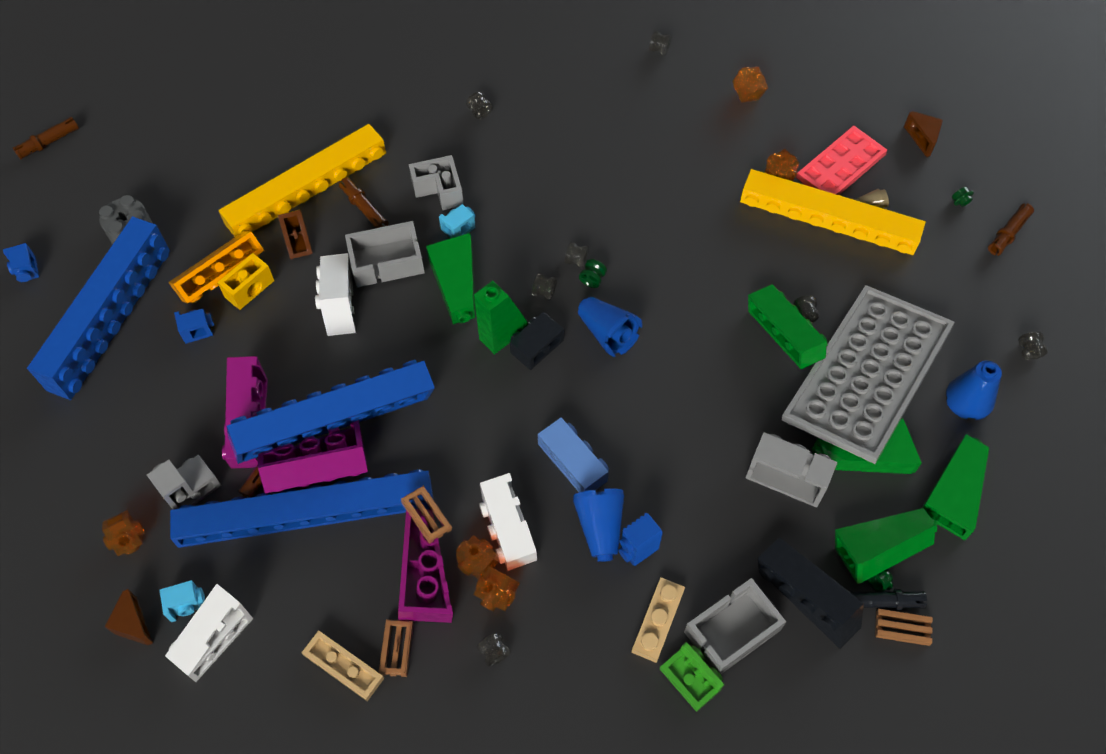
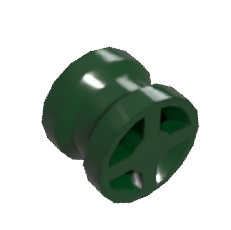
M589 259L585 263V270L580 272L579 279L590 288H598L601 284V277H604L607 273V268L603 263Z

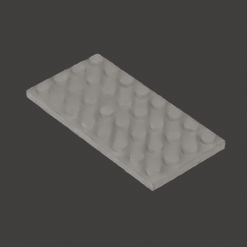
M865 285L829 341L826 348V358L815 363L783 413L782 421L876 464L955 322Z

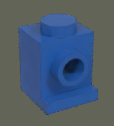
M26 243L3 249L4 255L9 260L7 262L8 270L11 275L16 276L17 281L27 282L39 277L36 257Z
M203 308L191 310L182 315L179 311L174 312L178 332L185 344L213 336L211 326H215L211 312L205 313Z

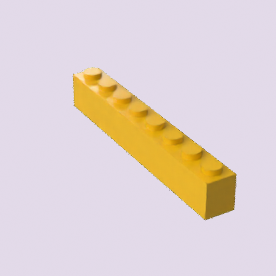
M370 124L365 125L219 209L218 211L224 224L234 237L244 231L253 232L269 224L278 217V214L289 212L294 207L325 191L343 178L386 154L384 140Z
M753 169L750 170L740 201L751 207L764 209L793 220H800L813 226L826 228L836 233H842L910 255H914L926 223L923 220Z

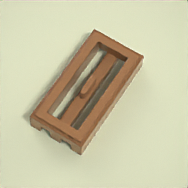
M424 485L401 498V503L429 544L434 542V539L437 537L440 538L444 533L452 530V526ZM420 494L443 526L440 529L417 497ZM410 500H412L415 503V505L417 506V508L419 509V511L421 512V514L423 515L431 529L434 531L433 533L429 531L425 523L422 521V519L410 503Z
M878 609L876 611L875 637L930 646L932 644L931 623L933 617ZM882 618L924 624V626L882 620ZM882 627L924 633V637L884 631Z
M386 619L379 673L381 675H401V677H407L414 626L413 621ZM392 626H397L391 668H386ZM406 627L401 669H398L402 628Z

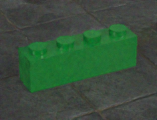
M771 284L748 295V312L800 369L826 358L828 343L825 336L813 327L810 320L805 319L800 314L798 308L786 299L782 291H778Z

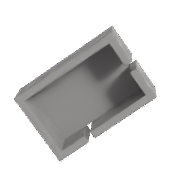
M413 221L345 235L352 273L357 287L376 284L377 279L386 282L425 273Z
M764 432L753 456L746 479L817 508L829 486L837 462L831 460L825 454H810V451L800 444H792L784 441L778 435Z
M751 578L732 591L731 596H725L687 623L684 633L694 646L700 651H705L703 654L704 660L710 668L714 667L722 674L780 632L786 620Z

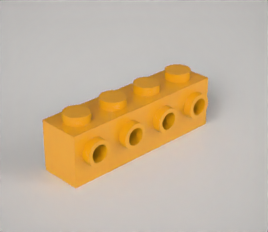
M244 231L168 283L183 302L194 303L203 296V292L218 287L217 282L252 253L260 257L259 254L265 250L252 231Z

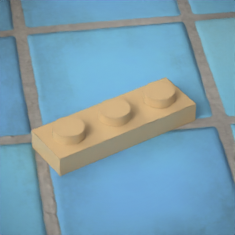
M660 577L631 653L657 663L684 593V586Z
M320 631L315 634L302 651L303 656L367 702L384 680L380 673Z

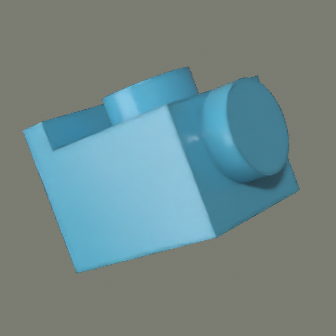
M463 204L456 209H452L446 216L443 214L439 216L440 228L450 239L467 234L475 229V214L470 207H465Z
M192 580L160 589L163 615L171 622L177 621V615L188 616L193 614L194 610L199 609L205 601L203 589L201 587L198 588Z

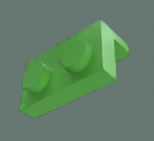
M685 642L677 653L660 666V670L697 712L721 691L724 686L723 678L714 667L709 668L703 661L704 656L696 646L693 645L691 647Z

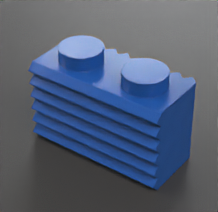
M645 513L644 516H640V519H636V522H632L627 528H623L622 539L620 540L621 547L618 549L621 557L626 562L630 561L633 566H636L659 549L663 532L648 513Z

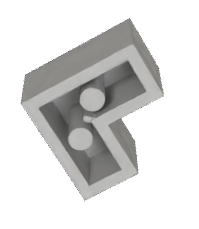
M452 155L409 164L416 198L438 193L442 210L456 208L461 204L464 205L462 188Z
M199 455L186 460L178 469L174 467L170 460H167L155 466L147 474L150 481L172 509H179L183 505L194 506L221 486Z

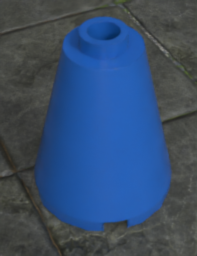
M594 297L584 299L579 304L578 315L605 352L612 357H616V353L621 355L626 353L638 340L640 335L637 334L639 327L642 329V320L637 315Z
M985 360L953 379L946 389V402L952 412L963 419L974 418L981 420L987 417L993 411L996 404L1002 376L1000 367L992 361Z
M609 488L604 489L602 492L589 490L574 494L573 503L591 556L597 557L598 562L612 561L613 556L618 554L624 504L623 490Z

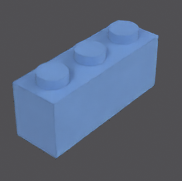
M561 417L538 433V445L578 492L597 490L608 482L609 468L603 459H597L593 454L590 444L585 440L582 441L577 436V431L571 423H566Z

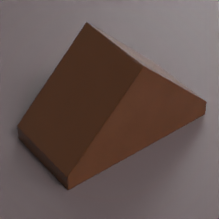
M914 111L909 112L904 128L924 155L929 157L937 142L943 120Z
M301 210L278 214L290 259L313 254Z
M129 589L124 590L105 628L115 635L150 645L153 641L138 599Z

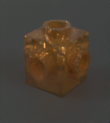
M759 66L740 69L732 81L742 103L759 100L768 89L765 77L762 75Z
M783 149L769 156L765 173L793 181L797 176L799 162L794 155Z
M128 510L103 521L102 531L105 534L103 541L109 551L114 549L117 556L124 553L126 555L137 551L140 545L143 544L142 535L145 534V531L139 520L134 521Z
M474 535L469 540H464L456 551L459 563L457 565L458 568L467 576L472 574L481 582L499 563L498 554L493 551V546L486 539L481 538L479 540Z
M488 566L484 575L478 580L473 595L482 599L480 605L493 612L496 607L506 611L507 607L515 599V592L520 582Z

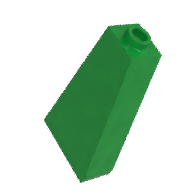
M470 233L427 245L428 260L452 323H465L475 318L473 252Z
M491 281L474 294L479 340L495 355L510 343L511 337L516 332H521L527 327L528 322L509 295L494 281Z
M901 419L876 464L820 438H817L812 447L813 455L815 453L825 454L831 460L836 461L835 470L913 474L922 464L904 419Z
M967 434L958 444L922 506L927 514L934 518L936 524L963 540H966L976 528L989 453L988 446L979 439L970 437Z
M922 508L835 529V550L857 584L862 583L933 545L937 524L934 518L930 517Z

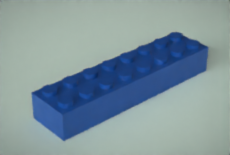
M133 216L131 217L27 367L29 372L46 391L72 400L74 395L80 391L82 383L88 374L94 370L100 356L107 350L108 344L114 335L119 332L126 317L131 314L138 299L143 296L145 288L151 279L155 278L157 270L163 261H166L170 252L156 224Z
M416 360L404 363L402 365L403 368L393 370V368L384 369L379 372V376L370 378L369 375L356 379L354 384L348 386L345 383L338 384L332 387L330 392L324 394L321 391L307 395L306 400L297 402L296 399L281 404V408L275 410L265 408L256 412L257 416L246 419V416H241L231 420V424L227 425V434L237 463L257 458L259 453L289 443L293 445L301 443L304 438L313 435L315 438L329 433L328 430L337 427L339 429L348 427L350 423L358 420L360 423L427 400L435 387L425 361L417 363Z

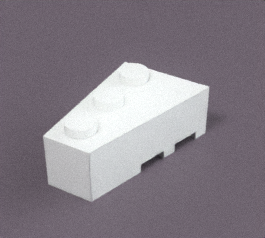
M345 253L320 256V266H316L318 280H316V290L319 295H315L317 309L322 311L327 336L356 333L352 316L355 313L354 306H352L353 280L349 255Z
M510 473L481 482L480 488L483 502L479 503L483 518L488 517L491 524L487 526L492 541L497 540L499 548L495 550L500 564L505 563L508 571L537 561V551L527 522L524 520L520 510L518 496L516 497L514 494Z
M216 584L177 640L171 644L165 656L192 680L197 682L253 620V617L239 601Z

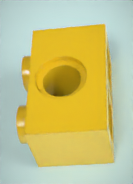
M252 253L217 283L224 297L241 310L272 284L274 278L269 266Z

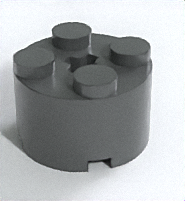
M130 195L116 199L99 210L100 225L112 244L132 216L152 223L143 204L133 199Z

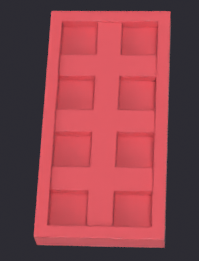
M852 126L797 173L796 178L806 186L840 195L886 155L887 149L856 126Z

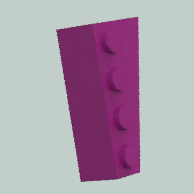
M257 356L227 357L225 445L222 447L223 460L227 461L231 469L256 468L258 465V457L238 464L227 434V425L231 424V420L241 416H246V419L257 416L256 412L266 408L268 379Z
M359 420L350 423L351 428L342 431L338 427L328 430L329 435L318 439L314 435L304 438L297 446L289 443L259 453L258 470L264 492H281L289 488L306 487L313 483L330 482L337 478L358 476L361 473L368 472Z
M415 509L420 518L422 519V521L429 529V531L433 533L434 531L431 529V527L429 526V524L427 523L419 509ZM426 509L435 522L432 510ZM407 510L398 620L452 623L453 611L438 537L429 544Z

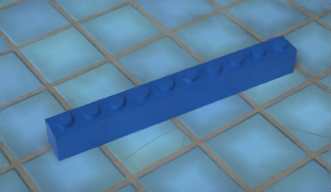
M417 469L410 471L408 474L398 475L391 473L382 478L373 479L365 477L356 482L339 481L330 486L313 485L304 490L287 489L277 494L261 493L251 498L235 497L231 501L225 502L209 501L205 505L199 506L183 505L179 509L170 510V537L173 543L178 548L406 513V509L401 503V498L423 485L433 499L429 471ZM422 495L417 496L424 507L430 509ZM410 500V503L412 504L414 509H418L415 503L412 500Z

